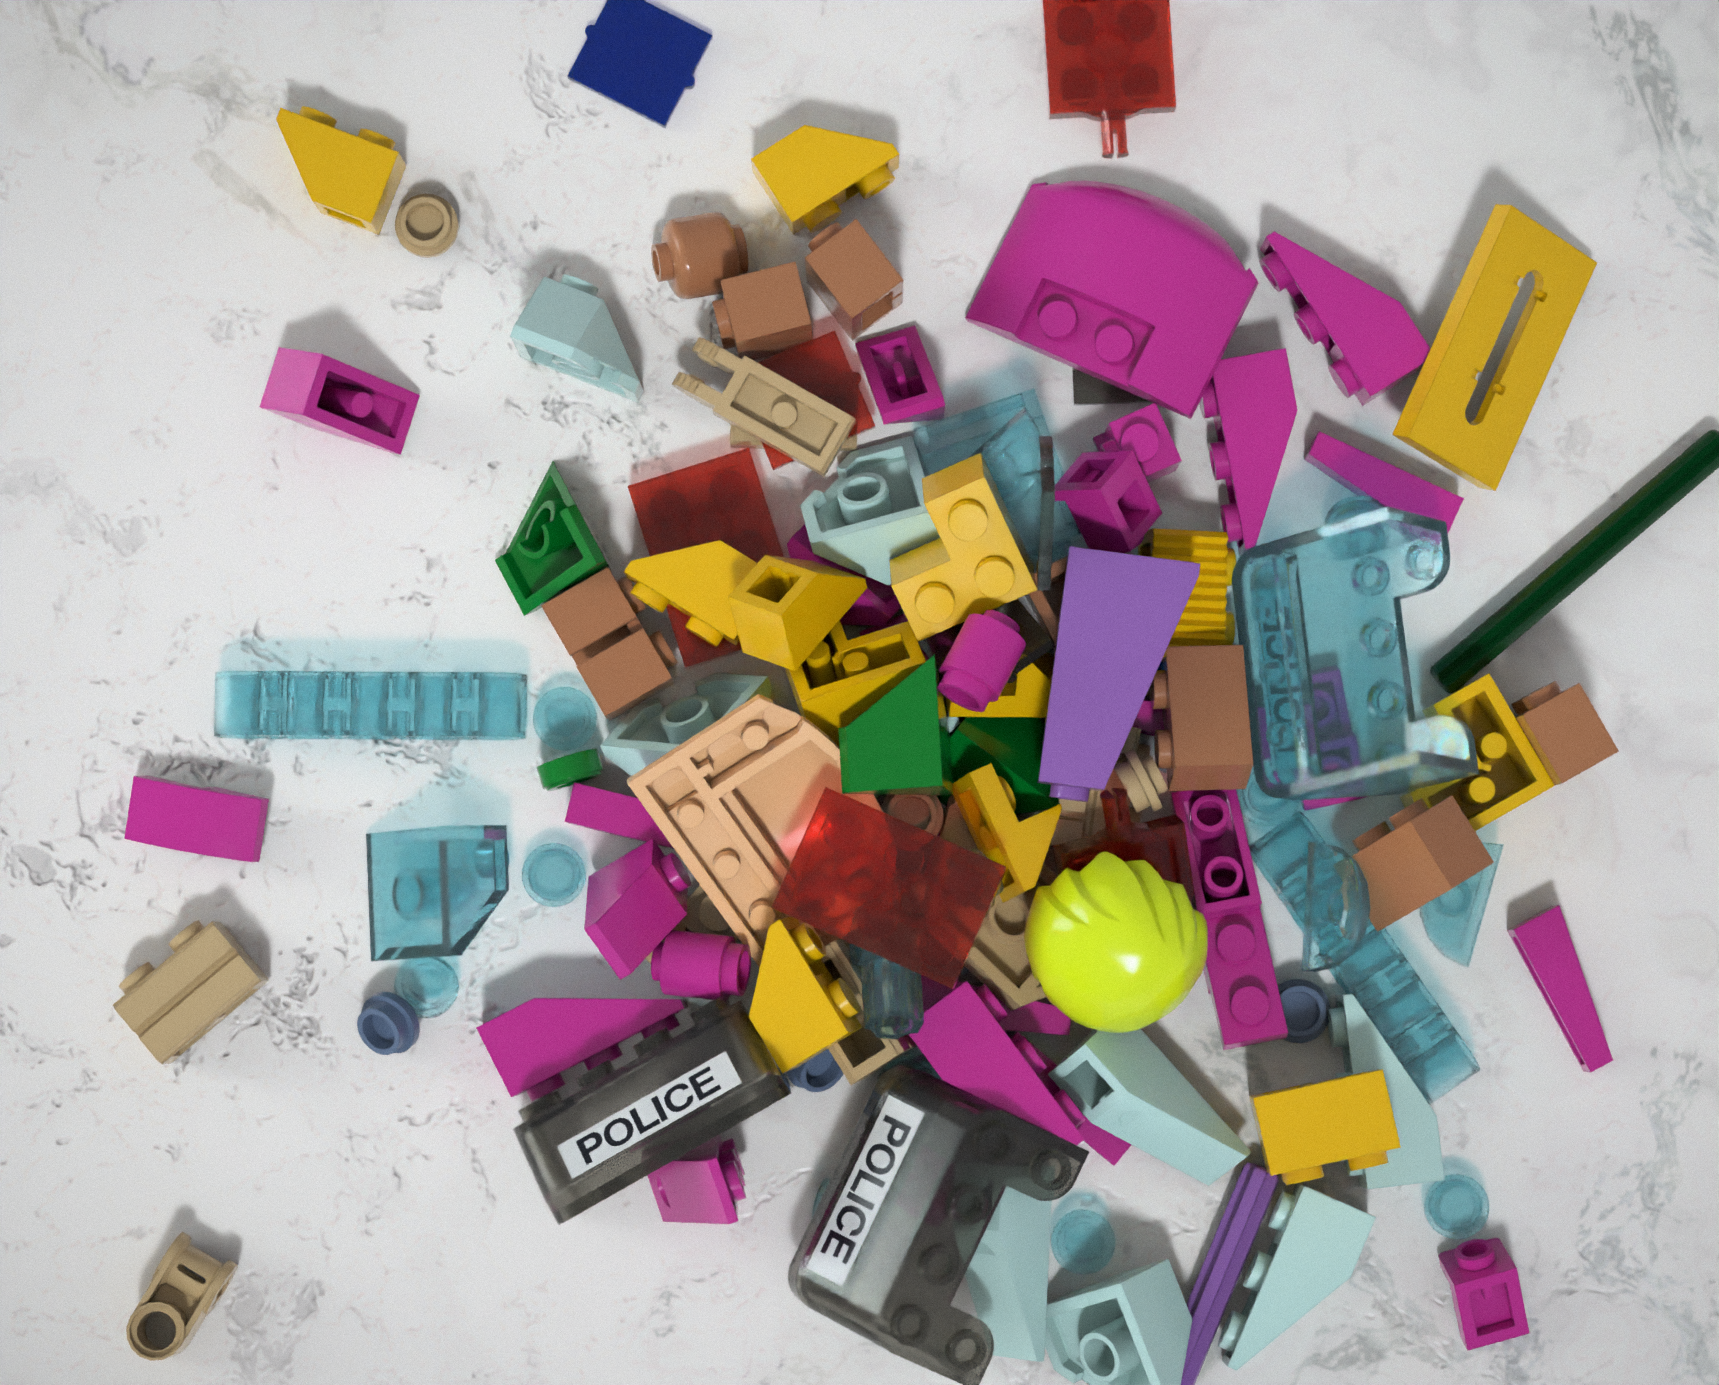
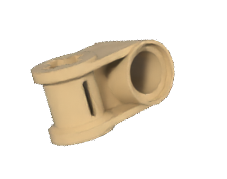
M184 1232L180 1233L163 1256L152 1277L150 1286L130 1316L126 1333L131 1349L139 1357L150 1361L164 1360L183 1352L191 1343L205 1317L221 1299L233 1279L238 1265L231 1260L224 1264L191 1245V1236ZM184 1266L205 1278L206 1281L186 1270ZM158 1311L170 1316L176 1326L174 1340L166 1348L154 1346L146 1335L148 1318Z

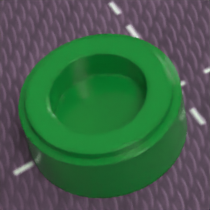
M597 748L570 754L536 767L542 787L547 789V791L574 785V782H585L602 775V771H604Z

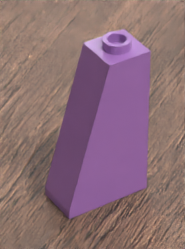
M1069 546L1037 783L1051 785L1049 797L1088 802L1090 790L1102 792L1105 789L1199 577L1200 563Z

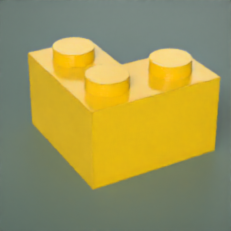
M981 453L922 478L924 504L940 538L889 560L891 587L918 642L965 622L970 614H983L986 610L995 609L1037 590L1031 558Z
M839 620L796 671L785 668V672L801 716L815 724L839 746L838 728L848 726L926 661L908 621L847 640Z
M1489 673L1422 710L1454 766L1399 798L1405 808L1423 798L1430 809L1452 795L1474 831H1477L1555 785Z
M1383 1069L1371 1070L1317 1083L1310 1082L1249 1096L1267 1173L1271 1176L1281 1174L1282 1180L1286 1185L1324 1177L1323 1164L1346 1159L1348 1160L1350 1171L1389 1163L1386 1151L1401 1148Z

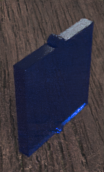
M607 0L595 25H588L586 27L585 34L587 40L567 77L569 80L666 128L685 90L694 88L695 78L693 75L713 36L644 0Z

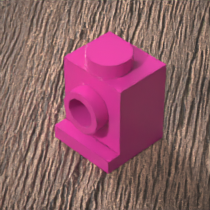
M1156 403L1108 423L1105 432L1092 439L1098 452L1133 450L1148 483L1175 472L1182 461Z
M1133 450L1082 452L1050 490L1055 501L1066 502L1089 549L1118 553L1131 552L1141 544L1145 533L1162 514Z

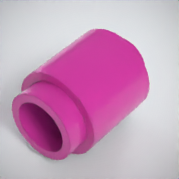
M986 610L984 615H968L940 667V674L943 677L938 685L939 691L946 698L963 708L975 712L985 711L989 702H995L1000 697L1026 647L1025 640L1018 634L1020 626L1007 615L994 610Z
M672 930L666 936L665 941L660 942L652 953L651 975L653 980L660 981L661 990L665 995L726 1001L730 995L743 996L749 983L751 971L750 948L747 944L736 943L732 936Z

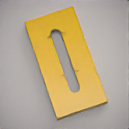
M1495 204L1392 435L1475 486L1496 491L1597 262L1512 205ZM1531 271L1535 278L1534 288L1477 416L1469 423L1465 417V411L1478 382L1475 377L1478 372L1483 371L1519 291L1520 287L1517 286L1519 279H1524L1526 274Z

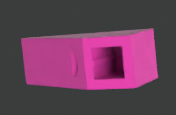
M1275 231L1266 236L1260 248L1265 256L1259 260L1260 266L1271 285L1278 292L1286 288L1299 308V310L1294 312V318L1300 330L1311 344L1315 345L1319 341L1322 343L1333 360V363L1328 366L1329 372L1340 391L1347 398L1355 394L1361 405L1364 406L1422 369L1430 347L1399 301Z
M1286 348L1221 359L1199 402L1203 418L1213 417L1218 442L1209 443L1210 463L1215 481L1225 479L1229 504L1220 506L1223 532H1227L1228 535L1227 543L1237 541L1239 556L1249 555L1256 546L1298 411Z
M965 981L904 1027L943 1081L1075 1145L1085 1140L1077 1130V1127L1086 1121L1085 1117L1064 1089L1052 1096L1037 1075L1045 1070L1047 1066L1024 1036L1013 1044L998 1023L1008 1014L986 984L974 991L970 984Z
M533 998L482 1024L476 1029L510 1096L514 1097L526 1091L531 1102L566 1085L560 1073L577 1064L584 1062L588 1072H591L623 1055L618 1043L640 1032L647 1043L680 1026V1023L675 1014L688 1007L684 999Z
M716 1125L643 1150L642 1162L663 1222L731 1224L738 1221L737 1201L746 1199L744 1190L746 1184L743 1177L745 1172L734 1139L721 1141Z

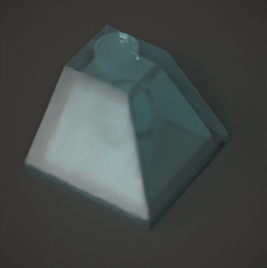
M437 826L366 834L371 961L462 956L509 890L507 826Z

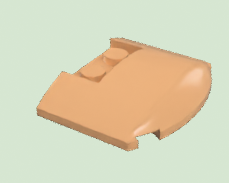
M757 694L627 779L628 786L742 944L749 946L751 957L759 968L768 928L779 919L796 916L800 924L808 922L817 932L824 946L846 936L901 900L900 882H894L895 854L897 853L888 823L875 794H842L839 746L811 721L794 711L774 704L770 698Z

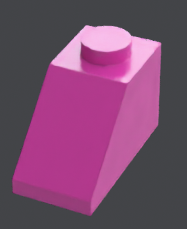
M279 347L259 407L307 427L401 455L420 395L324 354Z
M654 839L647 841L588 876L584 930L620 980L630 975L687 915L688 887L691 886L690 877L679 858L674 853L665 856Z

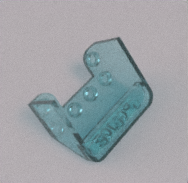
M1387 506L1252 547L1245 551L1238 559L1233 570L1232 587L1239 645H1243L1254 775L1258 786L1268 796L1297 801L1395 795L1479 774L1474 736L1464 721L1446 715L1415 720L1400 599L1431 591L1444 580L1450 566V548L1445 521Z

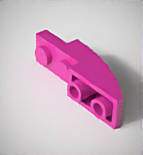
M1234 789L1171 792L1188 897L1193 909L1204 914L1207 922L1208 950L1203 971L1208 994H1211L1223 1050L1285 1039L1288 1035V1029L1260 910L1262 901L1237 791Z

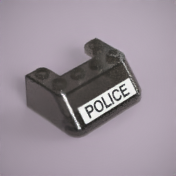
M724 995L690 1013L689 1015L695 1026L672 1038L666 1027L632 1046L638 1058L615 1070L611 1061L607 1060L575 1078L581 1089L577 1093L563 1100L557 1090L518 1111L524 1123L515 1127L513 1131L543 1198L558 1225L793 1092V1085L786 1074H782L749 1018L750 1009L745 1000H740L731 1005L729 999L726 1000Z
M910 1065L893 1067L886 1071L876 1083L796 1250L788 1270L789 1287L794 1296L810 1309L887 1351L960 1384L979 1385L993 1356L994 1340L992 1333L983 1321L950 1304L1006 1186L1040 1201L1056 1200L1064 1196L1073 1187L1089 1151L919 1068Z

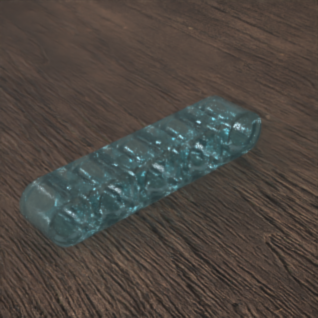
M215 672L214 737L231 739L523 740L527 739V675L505 672Z
M1298 811L1249 845L1251 857L1264 878L1344 993L1355 996L1429 1105L1480 1071L1475 1057L1385 928L1378 932L1376 931L1336 865L1340 864V862L1314 825L1301 811Z

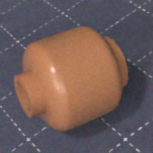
M719 212L675 218L667 221L661 235V243L652 244L651 247L652 265L657 281H668L670 288L680 299H693L723 294L720 280L747 274L748 251L742 228L739 224L731 225L726 216Z

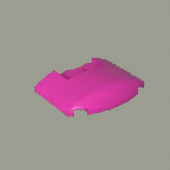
M1066 181L1049 185L1047 182L1032 184L965 319L974 325L1191 419L1259 283L1250 268L1245 271L1237 255L1221 235L1199 218L1162 198L1137 189L1098 181Z

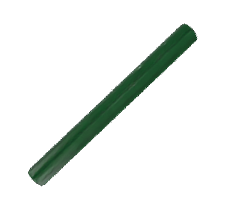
M1713 429L1705 433L1431 667L1430 672L1439 686L1448 693H1453L1461 688L1719 468V432Z

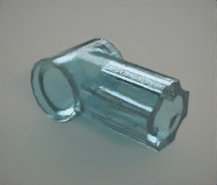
M859 907L853 917L850 932V957L853 965L861 966L864 1028L875 1033L876 1038L899 1039L907 1034L918 1033L924 1023L921 968L927 952L928 924L923 913Z

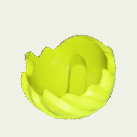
M1103 851L1097 854L1081 871L1066 868L1051 885L1039 886L1037 888L1026 921L1024 943L1032 974L1041 983L1044 994L1056 1008L1074 1022L1087 1028L1111 1033H1124L1139 1030L1165 1017L1175 1010L1189 995L1206 964L1208 928L1204 914L1193 909L1183 884L1162 879L1159 873L1145 860L1123 861L1114 854Z

